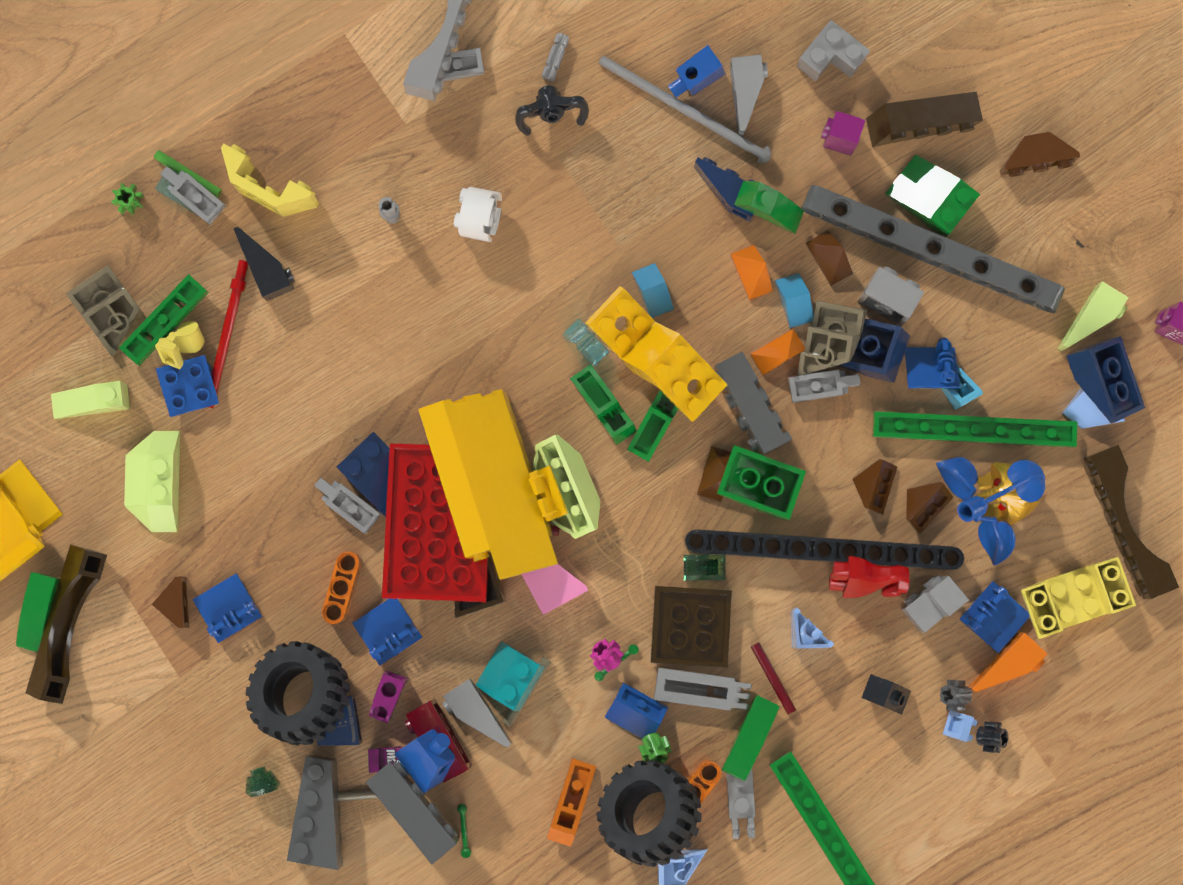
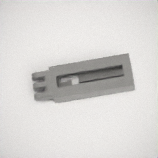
M658 667L654 700L730 711L731 707L749 710V704L739 703L740 698L750 699L751 694L741 693V688L751 689L752 684L735 682V678ZM707 685L724 687V689L714 688L713 695L723 696V699L706 697Z

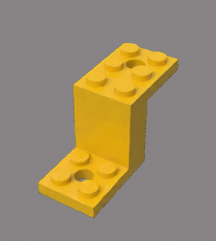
M619 286L585 323L634 374L657 386L692 422L727 386V383L679 333L655 322L623 287ZM624 316L626 319L624 327L617 329L615 326L617 318ZM696 379L697 388L692 392H688L687 386L689 382Z

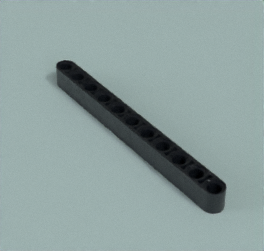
M699 529L690 531L684 538L685 548L689 552L698 554L834 563L847 562L848 558L844 557L842 550L848 544L855 550L853 557L863 558L878 566L902 565L908 568L953 570L960 568L964 563L962 550L953 546ZM693 534L701 536L703 540L702 546L698 549L692 548L689 544V538ZM723 536L727 539L728 546L725 550H718L715 547L714 541L716 537ZM743 538L752 540L753 549L750 552H745L741 549L740 542ZM770 539L775 540L779 545V549L775 554H771L766 550V542ZM795 541L801 542L804 546V552L799 556L795 555L791 550V546ZM820 543H825L829 547V554L826 557H821L817 553V546ZM872 546L877 547L880 551V557L876 561L868 556V550ZM897 548H901L905 552V559L902 562H898L894 558V551ZM922 550H927L931 555V559L927 564L922 563L919 558ZM949 551L953 552L956 556V562L952 566L948 565L945 561V555Z

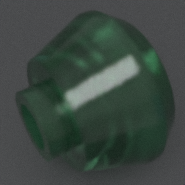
M265 766L251 770V776L246 777L245 793L249 797L270 793L277 790L280 785V781L272 770L266 771Z

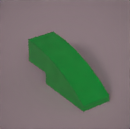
M591 364L570 378L616 445L637 431L634 423Z
M659 390L627 448L628 451L648 462L678 411V408L661 390Z
M31 572L19 618L16 638L17 647L38 652L60 580L59 578Z
M756 695L751 702L743 723L739 727L721 771L744 782L746 781L780 708L779 705Z

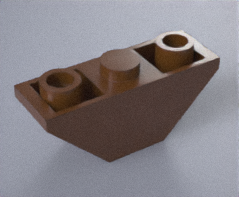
M1051 132L1024 136L1000 169V175L1008 174L1009 177H1017L1023 175L1024 171L1033 170V173H1040L1049 170L1048 167L1058 166V169L1073 166V163L1080 157V153Z

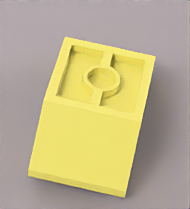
M223 143L221 150L230 182L240 194L282 217L318 207L319 202L315 197L316 194L311 191L312 188L301 181H298L296 184L290 180L281 196H279V192L271 187L266 186L263 189L262 186L257 184L258 181L250 176L255 167L249 161L251 158L245 154L246 151L234 144L229 147Z
M1119 557L1072 570L1021 590L1038 639L1061 632L1064 628L1105 614H1114L1136 606Z

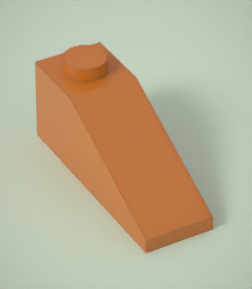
M1019 632L968 687L972 689V692H978L1028 674L1032 670L1036 672L1045 663L1043 658L1047 653L1025 632Z
M572 758L546 839L571 847L597 766Z

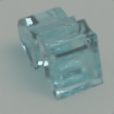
M579 318L561 336L568 343H574L577 351L595 367L605 355L610 353Z

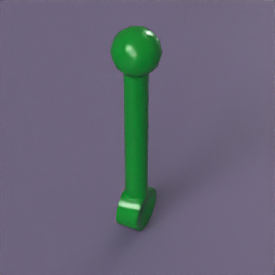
M631 644L628 647V651L621 657V662L631 654H637L638 646ZM606 669L596 672L594 675L595 680L602 681L604 675L608 672Z
M459 804L457 811L460 813L463 842L461 856L468 858L471 855V849L468 848L465 819L467 806Z

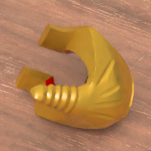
M992 463L991 471L985 476L978 477L979 490L986 491H982V493H978L976 496L986 499L1013 485L1007 475V471L1012 464ZM1016 489L991 501L998 504L988 505L984 516L996 517L998 520L1012 525L1029 515L1039 505L1041 498L1035 502H1026L1018 496Z

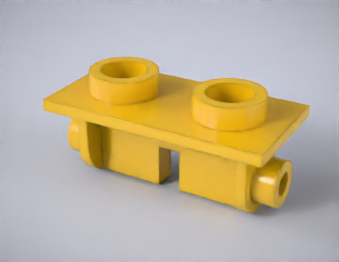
M551 466L528 473L530 477L528 481L531 483L535 496L539 495L540 498L537 502L542 512V518L545 517L546 522L568 514Z

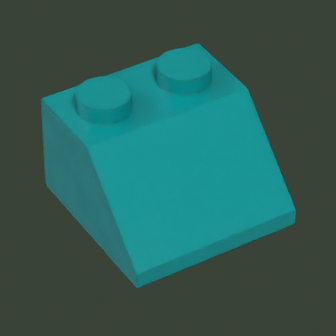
M501 641L477 681L476 686L513 711H520L545 667Z

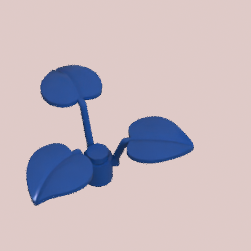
M955 457L937 462L938 470L950 490L957 497L963 499V502L957 507L959 517L965 522L972 520L975 522L983 521L978 527V536L983 548L990 556L992 564L997 565L1006 560L1013 552L1016 544V537L1012 527L1005 521L998 522L996 517L982 515L986 513L989 502L1016 489L1018 496L1026 502L1039 500L1045 492V474L1042 468L1030 460H1020L1013 463L1007 471L1008 478L1013 485L984 499L983 497L974 496L977 491L974 485L978 482V474L974 465L969 460L963 457Z

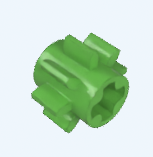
M121 183V188L117 191L112 190L115 194V199L111 203L114 206L120 205L118 211L121 214L128 210L134 215L135 209L138 207L143 208L142 204H140V199L144 197V194L136 192L137 186L135 184L128 188ZM130 195L131 197L128 198L129 202L125 203L124 201L127 200L126 196Z
M659 733L646 735L642 739L643 745L638 746L645 762L653 760L663 764L668 760L667 753L672 752L667 736L661 738Z

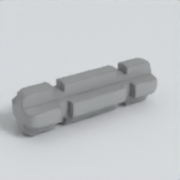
M563 33L556 34L555 45H552L546 61L547 67H544L542 72L543 79L550 82L555 80L556 70L560 67L565 53L564 48H567L569 36Z

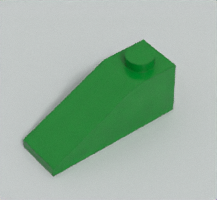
M743 181L734 204L793 234H796L804 210L782 193L756 181Z

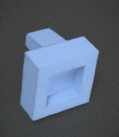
M950 710L943 735L965 742L972 741L973 736L970 735L972 725H977L978 721L972 716Z

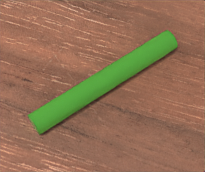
M158 150L155 153L154 159L178 174L181 171L188 173L216 198L222 193V189L162 151Z

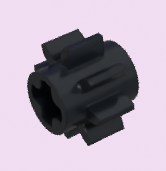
M985 721L984 726L978 728L976 741L978 745L983 746V752L1000 753V748L1007 746L1009 739L1008 731L1001 728V722Z

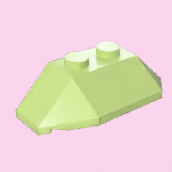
M153 431L126 454L124 506L151 532H178L180 431Z
M558 434L536 444L532 472L551 466L568 514L551 520V522L563 531L571 534L570 536L575 539L597 530L601 501L581 454Z

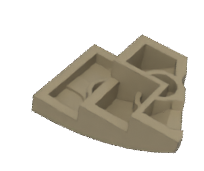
M107 265L68 291L66 295L109 354L113 356L140 308Z
M816 301L812 326L808 327L805 351L801 352L797 375L801 376L850 362L863 330L867 310Z

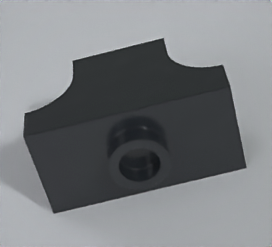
M870 674L861 698L902 715L911 690Z

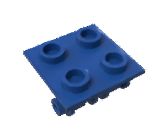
M940 338L936 347H906L904 355L908 388H960L955 347H952V343L947 338Z
M205 355L185 360L181 369L170 365L156 368L170 417L219 404L210 373L212 371L211 365L207 362Z
M237 573L192 599L208 626V633L211 637L214 636L217 643H220L262 617Z
M992 581L959 620L999 653L1029 619L1030 615L1028 611L1008 595L1009 592L1004 587H999Z
M398 599L386 600L352 623L370 650V655L374 660L376 659L379 666L423 638Z

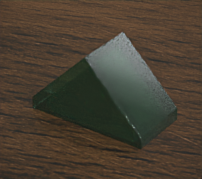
M726 554L684 555V580H726Z

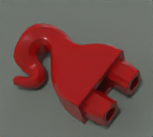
M849 556L847 562L833 563L832 573L829 575V590L842 591L844 598L862 597L882 589L881 595L883 597L900 596L907 594L909 589V568L902 565L878 566L863 558Z

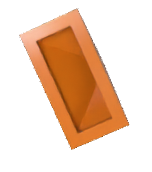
M755 245L731 254L749 301L773 292L766 263Z
M792 329L754 351L750 356L762 376L801 354V352L805 351V347L795 330Z

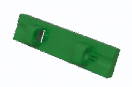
M188 274L126 339L119 349L136 365L140 366L156 349L155 345L159 342V339L169 336V333L184 320L209 292Z

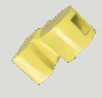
M188 321L181 324L176 332H170L166 338H160L155 347L162 363L181 369L184 361L180 353L198 352L204 345L205 340L198 323Z

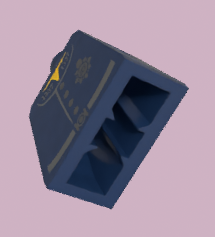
M355 695L347 696L350 700L348 707L345 706L343 709L345 716L342 721L338 720L336 722L337 728L332 733L327 731L325 733L326 738L317 741L319 746L360 745L363 743Z

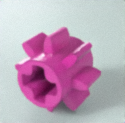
M604 639L594 645L590 657L594 660L593 665L599 671L605 668L607 672H610V670H614L620 665L621 657L624 654L619 650L620 646L615 640L609 643Z

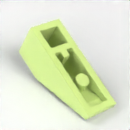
M1103 281L1096 285L1057 349L1063 351L1114 319H1120L1127 309V306L1124 304L1129 297Z
M121 381L93 384L51 394L54 419L130 409L128 385Z

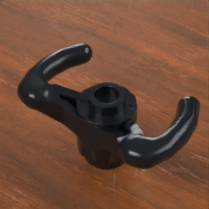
M547 85L538 90L536 102L520 106L517 109L515 123L519 131L528 136L531 134V128L525 123L524 119L526 117L540 116L545 122L555 123L563 117L564 111L580 108L576 123L579 126H583L588 119L589 107L584 97H562L556 87Z

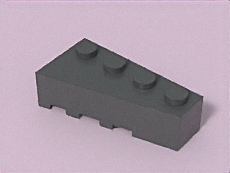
M743 352L714 366L715 372L727 383V386L724 388L727 393L724 396L725 401L730 409L735 408L739 416L736 418V422L742 432L747 431L750 440L747 442L752 452L764 456L792 440L788 431L785 433L781 431V428H783L782 420L777 412L774 410L770 411L768 407L771 405L769 397L762 387L758 388V378Z
M309 755L305 757L287 861L338 870L343 866V857L341 856L342 841L339 823L337 759Z
M392 760L367 780L366 784L428 861L433 864L453 848L460 837L452 825L447 823L441 816L442 814L435 804L430 803L426 799L425 793H423L417 783H413L407 777L409 773L400 762L395 763Z

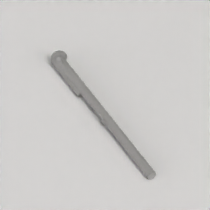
M604 55L599 61L601 66L747 152L754 154L759 158L757 163L765 164L770 160L772 153L768 146L764 149L758 147Z

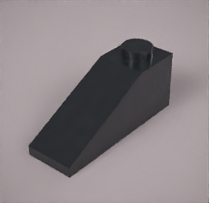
M238 226L233 228L262 298L269 301L294 290L292 282L295 281L291 269L289 267L285 268L280 261Z

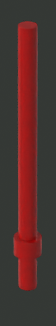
M239 260L235 279L232 278L230 289L232 291L211 374L216 394L219 389L241 293L245 292L247 284L245 277L248 263L244 260Z

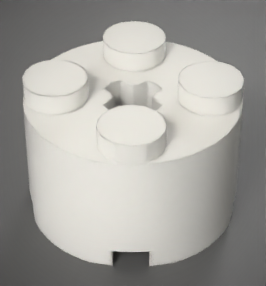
M475 187L462 188L459 199L460 203H462L460 213L457 212L455 215L454 227L458 228L459 235L462 237L492 242L490 235L495 236L500 221L501 208H497V201H502L501 193Z

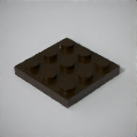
M655 586L650 663L728 668L732 590Z

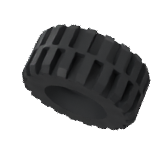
M291 641L289 645L285 643L277 645L276 651L270 649L264 654L265 658L263 661L258 660L255 665L256 670L254 674L250 673L248 679L251 682L250 687H246L245 695L249 697V700L246 701L247 710L252 712L250 714L251 720L254 724L258 725V729L263 733L291 745H309L314 742V739L320 741L326 738L325 733L327 731L332 733L337 728L336 722L338 720L342 721L345 716L343 709L349 705L350 699L346 695L350 693V683L345 681L348 679L346 670L341 668L342 664L332 654L307 642ZM309 671L313 679L311 698L302 710L287 716L283 705L285 690L293 678Z
M644 760L636 761L634 767L628 764L622 768V773L616 772L611 777L613 781L609 785L606 784L602 790L605 793L603 798H599L598 806L601 807V810L597 812V821L602 824L599 825L598 829L600 834L605 837L604 842L608 847L612 848L614 852L635 864H644L647 867H655L657 863L663 866L670 863L671 857L676 860L682 856L681 851L684 848L688 850L692 845V842H690L692 836H697L699 828L696 825L697 822H701L702 813L697 811L701 807L700 798L695 796L697 791L689 783V780L668 765L653 760L648 762ZM662 792L665 798V811L660 823L652 831L643 835H636L633 818L637 806L648 795Z

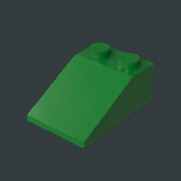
M915 155L885 195L936 234L946 238L980 196V193L960 178Z
M733 445L717 494L781 520H790L806 471Z

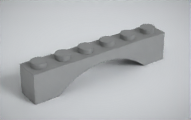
M448 0L445 21L439 34L425 51L410 61L403 82L406 94L435 101L437 93L442 92L444 87L443 75L445 70H449L452 61L450 53L452 48L457 47L459 40L457 32L459 26H463L465 23V8L472 0Z

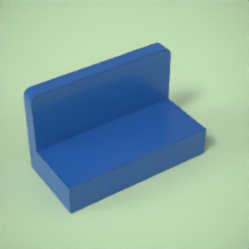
M623 683L605 718L643 739L646 735L657 731L668 707Z

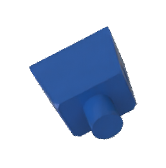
M707 45L676 69L679 78L670 83L668 87L675 98L687 90L693 96L726 75L723 65L709 45ZM697 74L696 78L689 79L691 75Z
M434 729L416 738L395 753V756L423 793L443 782L455 760V755L448 747L450 745L449 737L444 733L438 734Z

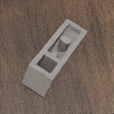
M761 55L734 57L730 61L738 135L742 137L746 131L764 78L768 77L767 63H762Z
M471 678L443 696L446 701L442 704L450 716L455 714L459 720L505 747L512 744Z

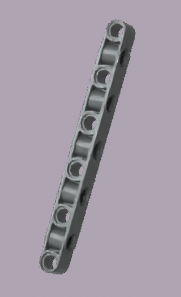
M816 185L810 186L801 207L806 214L1046 312L1056 313L1065 291L1063 286ZM833 207H843L845 210V215H836L833 211ZM888 225L892 230V234L884 235L880 230V226ZM927 244L936 245L938 254L929 253ZM974 263H981L985 268V272L983 274L976 272ZM1022 282L1030 284L1031 293H1026L1022 290Z

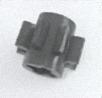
M947 680V685L940 688V701L947 705V710L964 711L965 705L972 702V689L965 686V680Z

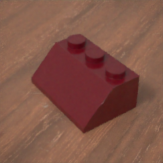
M435 698L406 714L408 719L405 721V724L411 734L416 733L417 737H420L434 729L438 734L444 733L449 737L450 745L448 747L455 755V760L443 783L470 769L472 764Z

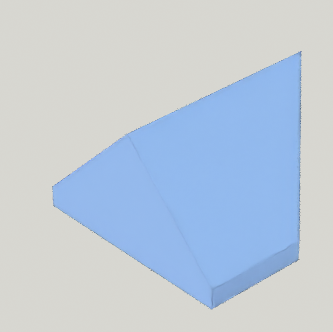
M1080 388L1062 412L1069 420L1078 422L1077 426L1081 429L1112 424L1082 388ZM1124 418V419H1121V420H1119V421H1117V422H1115V423L1124 422V421H1125V418Z
M794 608L791 611L792 648H831L834 643L822 635L823 632L809 619H806L798 608Z
M708 849L682 850V856L675 860L671 857L669 864L663 866L658 864V884L686 885Z

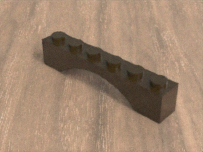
M1119 445L1085 457V472L1089 478L1092 477L1095 483L1094 493L1097 499L1103 502L1106 509L1104 511L1105 519L1114 528L1116 533L1114 534V540L1117 546L1123 549L1126 557L1124 558V563L1127 570L1134 575L1136 580L1134 587L1138 595L1142 596L1143 599H1152L1179 588L1170 564L1158 558L1145 547L1129 522L1124 499L1125 480L1129 468Z
M70 544L27 685L26 694L41 701L63 704L70 681L69 654L74 627L86 598L101 578L107 558L106 554Z

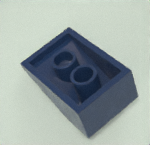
M865 318L863 330L851 361L837 366L872 378L895 383L910 335L900 326Z
M1121 336L1094 343L1067 355L1074 380L1110 423H1115L1145 408Z
M372 432L336 467L386 517L390 447L375 432Z

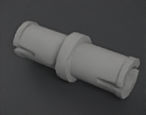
M389 197L382 198L379 201L381 217L390 224L398 222L400 219L398 204Z

